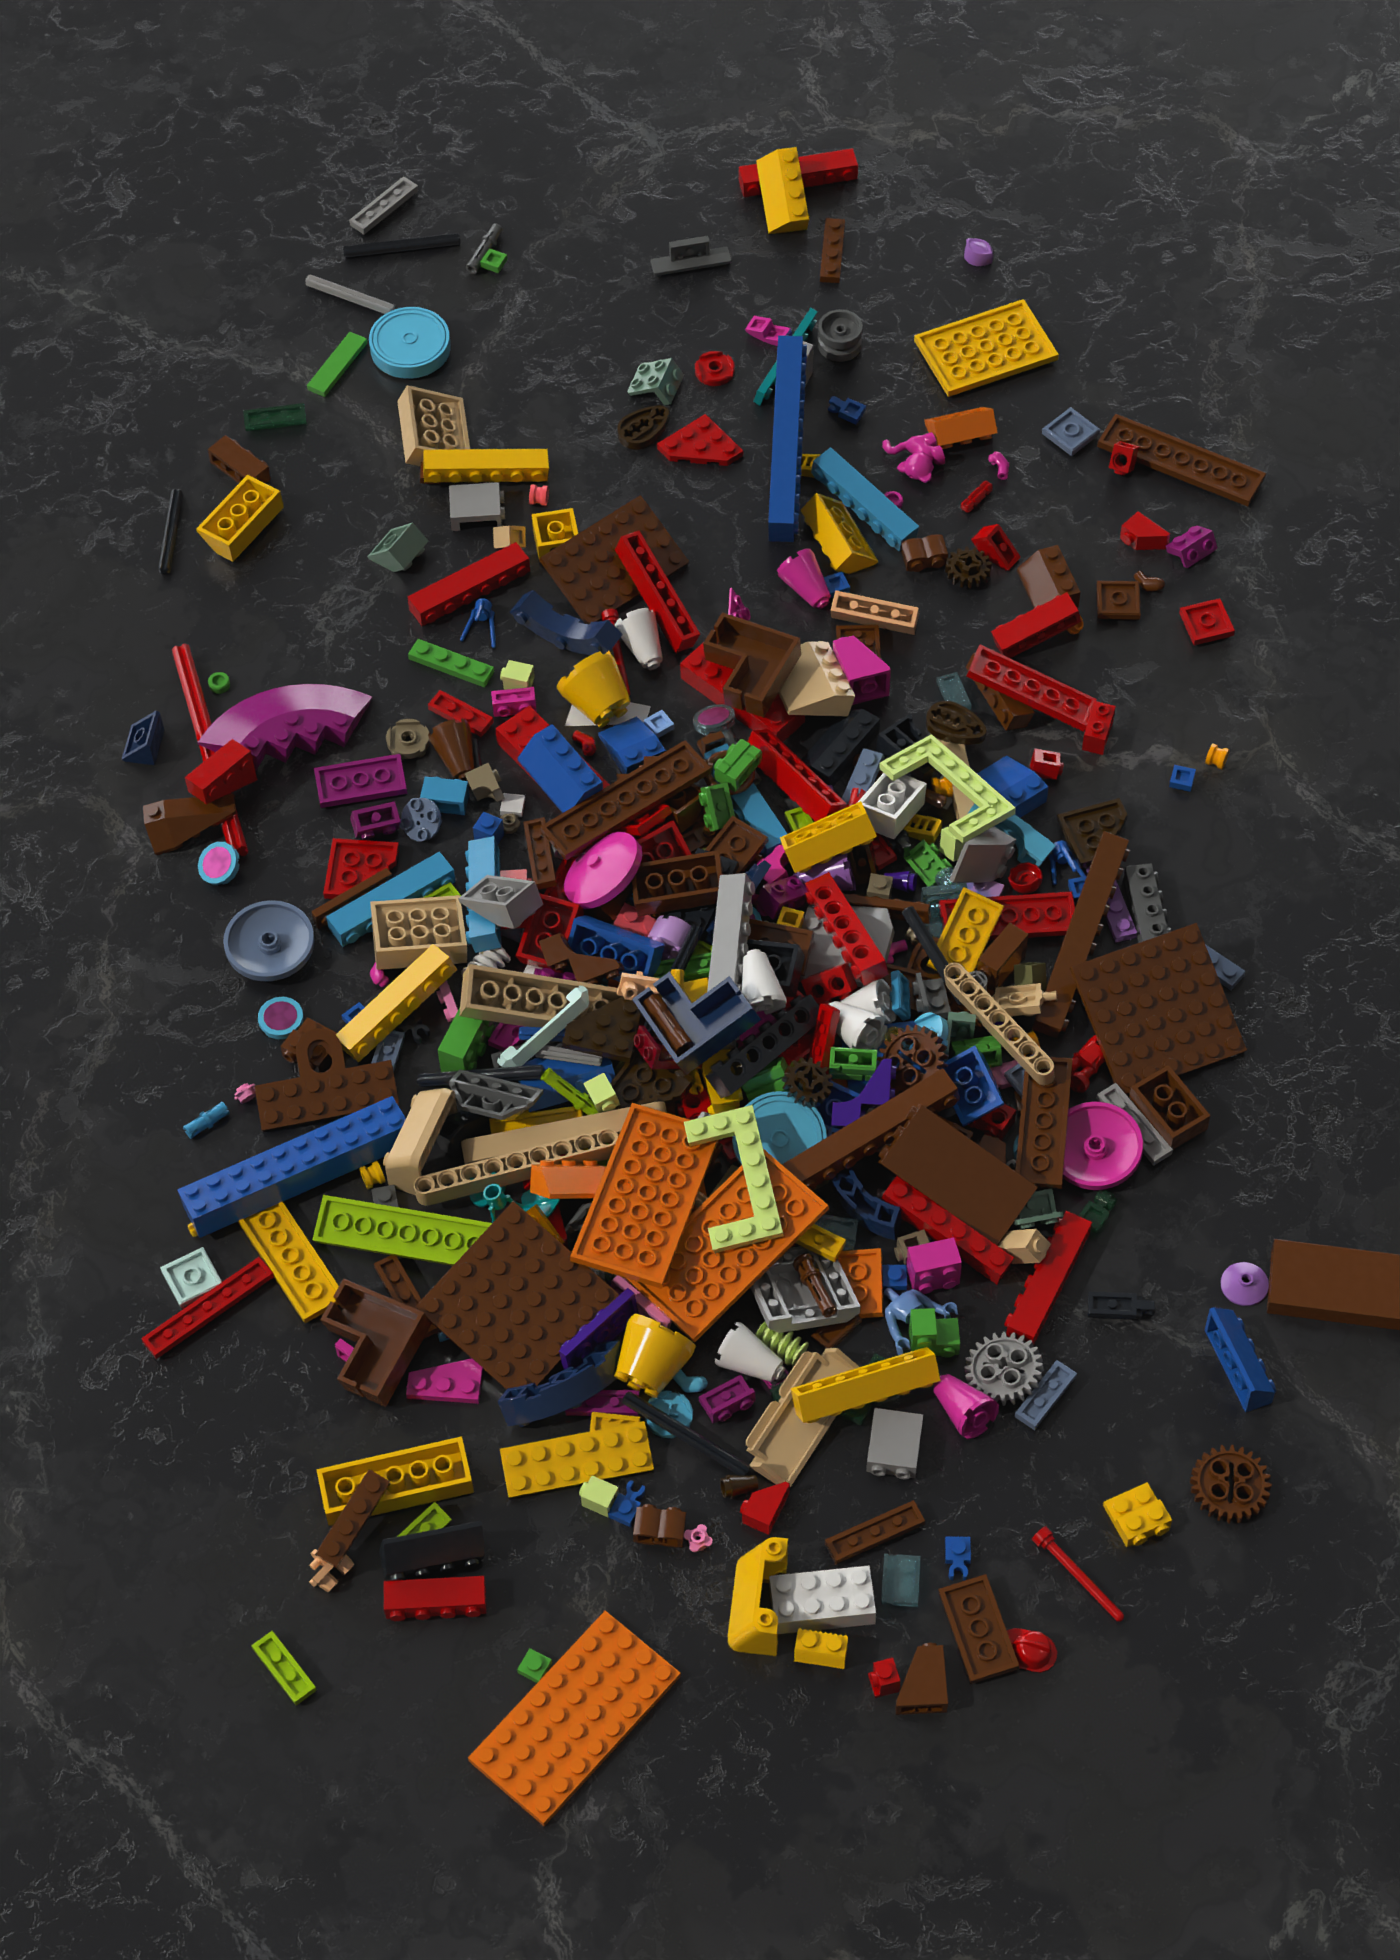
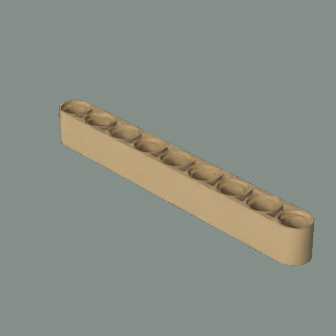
M653 1102L642 1105L667 1113L665 1102ZM630 1107L463 1140L461 1147L464 1163L466 1165L602 1129H613L619 1136Z
M602 1129L423 1175L414 1182L416 1198L421 1205L427 1206L483 1192L490 1184H498L502 1187L531 1179V1164H540V1162H536L538 1160H553L554 1164H562V1160H575L576 1164H583V1160L587 1159L597 1160V1162L610 1159L618 1139V1134L613 1129Z

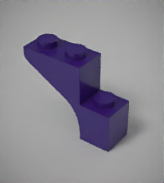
M883 1059L863 1091L855 1099L847 1102H833L831 1123L833 1128L842 1129L866 1114V1110H862V1108H877L895 1097V1089H891V1080H896V1066H892V1059Z

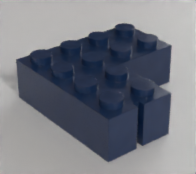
M668 972L653 983V985L662 995V999L673 1017L694 1044L692 1048L678 1057L665 1035L642 1005L644 1000L650 997L651 994H654V992L648 987L632 999L676 1064L686 1075L762 1020L730 976L692 1003L677 980Z

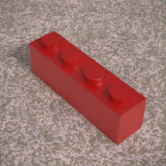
M1068 592L1054 597L1043 605L1036 606L1025 614L1017 616L1006 624L999 625L991 633L1001 654L1012 658L1082 621L1077 607Z
M484 1576L384 1581V1612L386 1619L402 1621L405 1618L415 1617L419 1620H426L430 1616L453 1618L456 1615L477 1617L485 1614Z

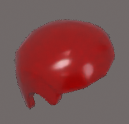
M1025 862L1010 869L1008 880L1016 892L1029 894L1035 892L1040 887L1043 875L1037 865Z

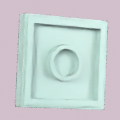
M204 1247L160 1267L180 1308L193 1303L222 1283Z

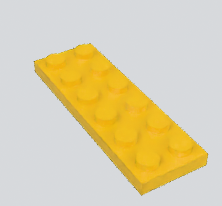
M283 1202L238 1221L265 1264L273 1272L274 1278L304 1323L323 1314L331 1301L339 1305L333 1298L339 1287Z
M645 1421L500 1449L509 1498L580 1485L584 1482L588 1483L591 1476L606 1480L654 1470Z

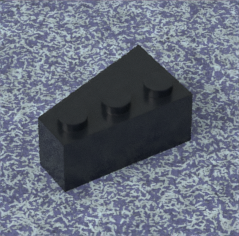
M908 714L878 735L876 752L884 754L885 759L923 739L920 729H917L912 721L911 714ZM927 762L905 775L927 783V787L931 784V778L937 777L938 771Z

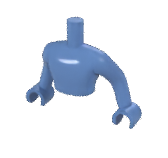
M890 1287L884 1291V1295L892 1301L885 1308L884 1313L889 1331L895 1341L898 1355L903 1354L902 1348L905 1347L911 1350L909 1340L902 1337L896 1319L909 1324L910 1310L935 1308V1312L944 1315L945 1319L951 1318L950 1312L958 1315L955 1303L948 1302L942 1306L915 1289L906 1291L901 1295H898Z

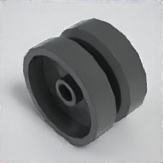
M841 309L833 310L823 315L818 326V348L820 353L825 358L837 362H844L855 358L862 348L863 324L861 319L855 313Z

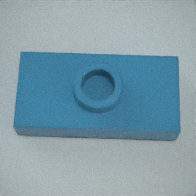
M899 970L891 972L892 991L890 992V999L892 1001V1011L902 1021H905L911 1017L909 980Z

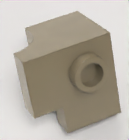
M489 763L465 773L477 801L487 797L493 798L497 802L505 799L498 784L502 780L497 769L492 770Z

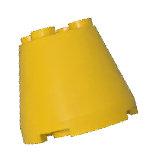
M600 651L583 659L574 666L575 669L567 678L566 676L562 677L557 684L560 694L594 724L598 725L599 728L606 726L610 722V718L614 716L620 718L628 711L626 707L630 704V697L616 660L610 651L602 654Z
M634 1314L627 1322L614 1377L623 1382L628 1381L627 1386L633 1390H639L640 1392L642 1388L646 1394L657 1398L660 1392L692 1357L696 1345L679 1332L674 1333L672 1330L662 1326L660 1322L643 1315Z

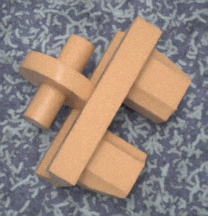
M637 971L636 974L622 973L620 984L616 991L617 995L624 996V999L632 1000L648 987L654 994H659L653 983L660 978L643 976V972Z
M314 1549L311 1555L315 1560L309 1566L313 1570L319 1565L323 1567L309 1583L313 1587L318 1585L329 1592L338 1583L329 1573L334 1566L315 1555L317 1550ZM345 1555L337 1569L345 1575L354 1566V1563Z

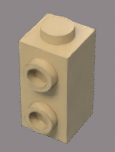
M1037 1229L1007 1231L997 1246L1014 1257L1012 1264L1040 1263L1045 1258L1051 1244Z

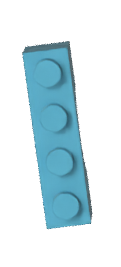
M974 804L971 807L968 814L978 809L979 807L976 804ZM1016 815L993 826L1016 839L1015 844L1018 849L1017 860L1021 863L1029 862L1040 867L1056 846L1047 837L1041 835L1031 825Z

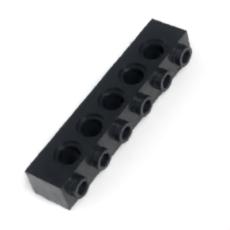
M811 994L804 997L801 995L795 997L789 1002L791 1006L788 1009L783 1008L773 1015L775 1019L771 1023L769 1020L758 1027L760 1032L756 1035L752 1033L742 1040L744 1045L740 1048L735 1047L726 1053L728 1058L723 1062L719 1060L710 1067L712 1071L705 1077L721 1099L732 1095L816 1025L820 1006ZM794 1014L798 1017V1022L795 1020ZM779 1027L781 1028L783 1035L780 1034ZM763 1040L766 1042L767 1048L764 1047ZM747 1053L750 1055L751 1061L748 1060ZM731 1066L735 1070V1075L731 1071Z

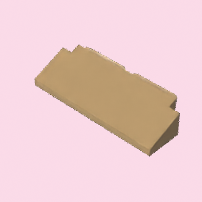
M826 1348L822 1355L817 1352H804L779 1389L780 1400L778 1402L772 1401L746 1439L748 1447L746 1451L755 1456L750 1464V1468L775 1484L786 1481L790 1483L791 1487L836 1417L828 1415L814 1423H803L796 1415L791 1388L859 1368V1366L838 1348Z

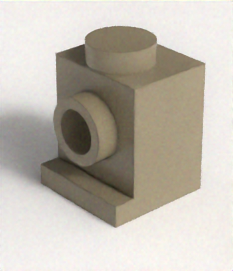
M925 1230L897 1238V1247L894 1248L898 1261L903 1260L904 1265H906L908 1247L930 1243Z

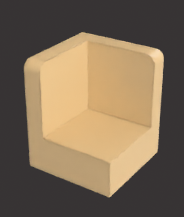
M525 526L493 528L494 548H505L515 542L521 548L526 547Z

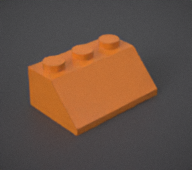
M979 407L925 419L928 432L934 434L937 446L940 445L942 449L953 447L952 443L960 442V445L972 443V439L978 437L980 440L990 439L992 434L997 433L994 410L987 407Z
M590 1159L583 1160V1164H576L575 1160H562V1164H554L553 1160H540V1164H531L530 1193L549 1199L594 1198L606 1166L599 1165L597 1160Z

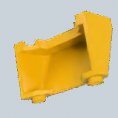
M769 1538L741 1556L737 1562L728 1629V1644L734 1651L777 1656L778 1617L774 1611L767 1608H759L762 1583H769V1576L777 1575L780 1572H787V1538Z

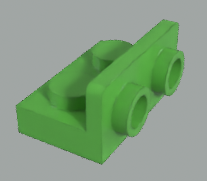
M923 839L910 851V856L904 858L928 888L933 890L947 876L951 877V870L954 867L946 858L941 859L939 856L941 851L933 842L929 845Z

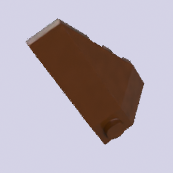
M227 794L208 804H205L197 797L162 800L143 806L144 825L156 855L179 849L186 840L191 837H199L201 831L210 826L215 827L237 814L234 794Z

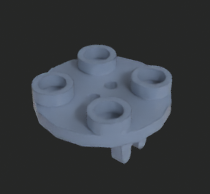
M412 798L403 808L400 819L401 829L411 839L416 841H428L438 833L442 823L438 806L427 798Z

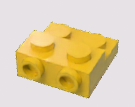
M1148 1482L1108 1499L1103 1503L1107 1514L1126 1547L1133 1544L1134 1546H1139L1155 1534L1156 1536L1165 1534L1171 1527L1172 1518L1161 1499L1157 1500Z

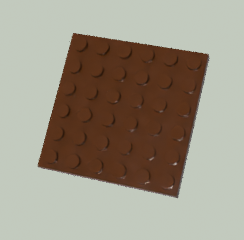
M1197 923L1070 968L1114 1084L1116 1083L1125 1094L1130 1093L1131 1086L1167 1065L1179 1076L1247 1051Z
M512 1201L415 1307L417 1310L424 1312L440 1331L507 1390L508 1388L524 1386L534 1382L536 1386H539L561 1362L559 1350L564 1342L571 1340L578 1334L579 1329L583 1325L589 1324L596 1314L611 1304L619 1294L588 1266L571 1262L570 1256L572 1252L518 1204Z

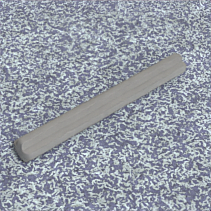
M308 275L305 280L306 285L383 314L395 310L394 304L325 279Z

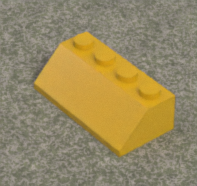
M797 147L777 149L756 161L768 234L807 230L809 216Z
M246 475L196 528V531L218 555L233 562L284 508L281 493L279 490Z
M816 493L800 510L805 517V523L811 527L814 538L821 544L823 553L828 556L831 561L830 565L835 571L851 574L878 563L877 558L843 502Z
M860 801L780 837V840L794 872L803 873L819 862L823 864L830 861L833 856L839 853H849L853 850V847L859 844L866 845L871 843L877 835Z

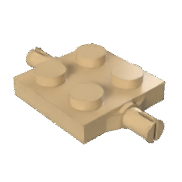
M1041 983L997 987L992 998L1011 1017L1019 1015L1033 1016L1041 1013V1005L1044 1001H1057V992H1043Z

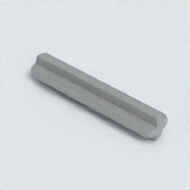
M545 1045L535 1054L537 1058L601 1066L603 1057L550 1045Z

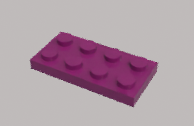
M400 754L314 768L321 808L407 794Z

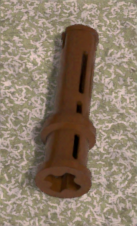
M802 1254L793 1261V1267L800 1273L802 1284L809 1288L822 1315L825 1318L832 1317L837 1312V1308L834 1306L821 1282V1272L815 1268L813 1264L814 1259L810 1254Z

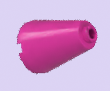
M811 549L800 550L797 552L799 556L794 559L790 556L780 565L777 570L778 576L813 608H824L829 604L831 595L815 554Z
M950 1374L941 1375L940 1381L934 1383L933 1391L959 1434L967 1439L978 1437L988 1429L985 1426L988 1421L994 1422L996 1419L999 1404L992 1397Z

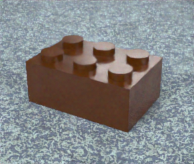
M1169 1065L1131 1086L1129 1099L1173 1150L1208 1129L1211 1115Z

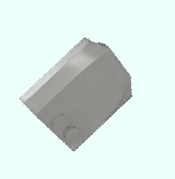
M813 904L807 907L801 928L812 930L815 934L805 976H800L799 982L810 975L845 963L841 955V948L836 949L832 941V934L828 935L823 927L824 921L822 919L818 920ZM851 906L887 963L895 933L887 908ZM837 977V984L844 986L843 979ZM859 978L855 979L858 987H864Z
M802 1246L789 1248L750 1287L768 1328L778 1333L844 1323L860 1313L861 1306L838 1258L833 1262ZM802 1254H810L813 1257L815 1268L821 1272V1282L834 1306L837 1308V1312L832 1317L825 1318L822 1315L809 1288L802 1284L800 1273L793 1267V1261L796 1257Z

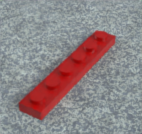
M260 1257L256 1258L142 1337L143 1344L156 1359L274 1278L273 1272Z

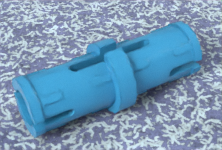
M221 1101L207 1112H201L199 1117L183 1126V1129L186 1130L185 1133L192 1139L206 1128H212L214 1123L230 1114L229 1110H227L228 1108Z

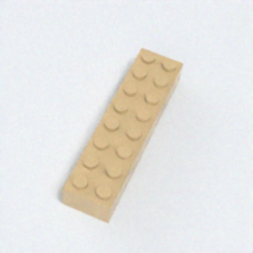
M469 964L463 973L459 1016L524 1027H543L570 1003L566 996L576 987L584 986L588 989L589 1005L574 1020L624 996L617 995V988Z

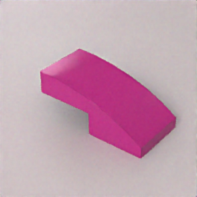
M753 316L745 328V331L751 336L778 346V335H792L791 328L773 325L772 319Z

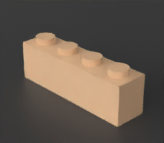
M836 590L831 607V618L864 625L879 624V628L912 635L915 634L919 617L918 607Z

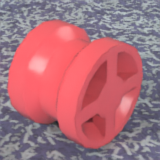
M531 484L529 504L535 505L538 503L542 506H547L549 487L545 485L537 487V485Z

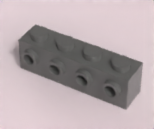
M1152 863L1125 866L1123 880L1134 926L1137 931L1138 943L1171 932V928H1167L1166 925L1168 921L1167 911L1162 909L1163 894L1157 888L1159 879L1157 872L1153 871Z

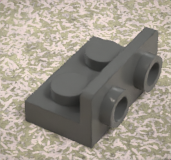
M916 973V982H912V990L914 996L918 995V999H916L917 1012H922V1014L932 1012L944 1019L948 1018V1013L951 1010L942 978L922 981L921 973Z

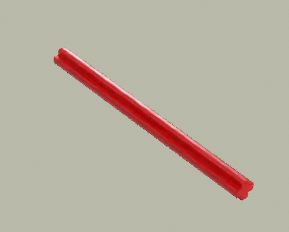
M183 644L181 647H173L172 652L197 741H199L212 723L190 647L187 644ZM199 745L203 762L215 753ZM235 814L222 822L221 825L226 843L235 847L240 856H245L248 853L238 814Z

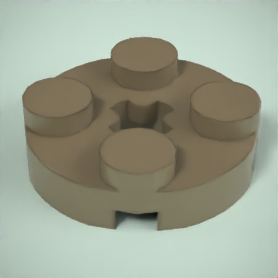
M399 720L392 729L390 727L387 731V747L392 755L400 754L402 759L423 757L430 744L429 731L418 720ZM406 736H410L413 739L409 742L403 741L406 739Z

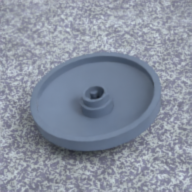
M262 901L245 907L231 919L224 933V950L231 966L241 975L257 981H275L291 976L307 963L314 949V932L308 917L294 905L282 901Z

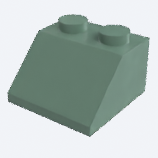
M409 523L391 529L367 557L392 572L405 571L413 564L412 560L424 552V546L428 543V540L414 523Z

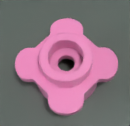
M246 1083L236 1089L237 1092L234 1094L235 1100L239 1099L240 1103L243 1104L256 1096L255 1084L249 1085Z
M703 1524L698 1525L693 1530H686L684 1532V1538L688 1540L689 1548L692 1552L701 1551L712 1545L713 1539L708 1536L706 1532L707 1527Z

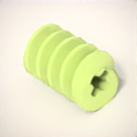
M763 1322L756 1332V1336L766 1346L777 1354L780 1359L784 1360L786 1365H792V1367L795 1366L801 1355L807 1351L809 1345L808 1342H805L800 1346L801 1337L798 1336L792 1340L793 1331L786 1335L784 1332L778 1333L769 1329L766 1322Z

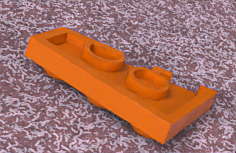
M881 1248L841 1251L838 1260L861 1306L860 1313L858 1314L859 1317H883V1261Z

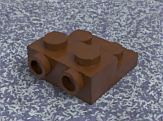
M307 1017L297 1031L293 1029L281 1045L282 1055L287 1061L297 1063L296 1046L298 1040L311 1029L324 1028L330 1030L335 1035L337 1033ZM323 1046L314 1048L313 1057L310 1061L311 1068L318 1073H323L332 1061L331 1056L327 1054Z

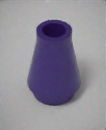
M904 871L884 874V876L893 877L894 889L907 893L915 891L917 885L916 873Z

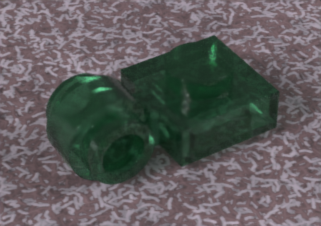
M1100 1190L1094 1198L1095 1203L1089 1200L1079 1214L1080 1217L1092 1222L1091 1231L1096 1234L1108 1219L1109 1211H1112L1117 1203V1199L1114 1198L1115 1195L1107 1190Z

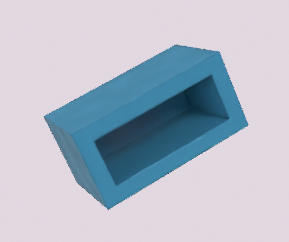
M425 777L420 798L432 800L438 806L441 813L465 815L469 798L468 781Z

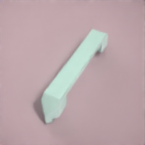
M584 986L574 988L566 996L570 1003L518 1050L513 1046H509L500 1055L497 1063L501 1067H515L525 1064L562 1031L568 1023L572 1022L588 1007V989Z

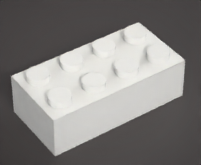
M870 1566L769 1576L772 1611L778 1617L777 1634L795 1633L800 1628L802 1630L806 1629L809 1631L811 1629L814 1631L875 1624L876 1609Z

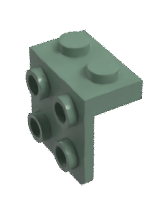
M672 358L642 363L637 368V372L627 392L632 396L654 391L664 405H670L684 374Z
M968 1012L948 1013V1020H946L948 1024L947 1049L943 1051L944 1053L949 1055L951 1042H962L963 1040L974 1038L976 1014Z
M1052 1188L1035 1191L1012 1225H1017V1229L1034 1227L1036 1221H1040V1224L1058 1222V1217H1063V1212L1056 1211Z

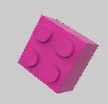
M955 1238L908 1247L906 1271L912 1289L927 1294L935 1289H950L960 1284L962 1261Z

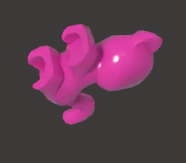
M932 432L913 436L895 447H891L889 440L882 442V447L887 454L896 455L904 450L912 453L906 461L901 462L897 467L899 472L907 474L912 479L927 483L932 477L931 473L934 468L932 462L939 466L945 464L943 450L940 445L937 446L936 438Z

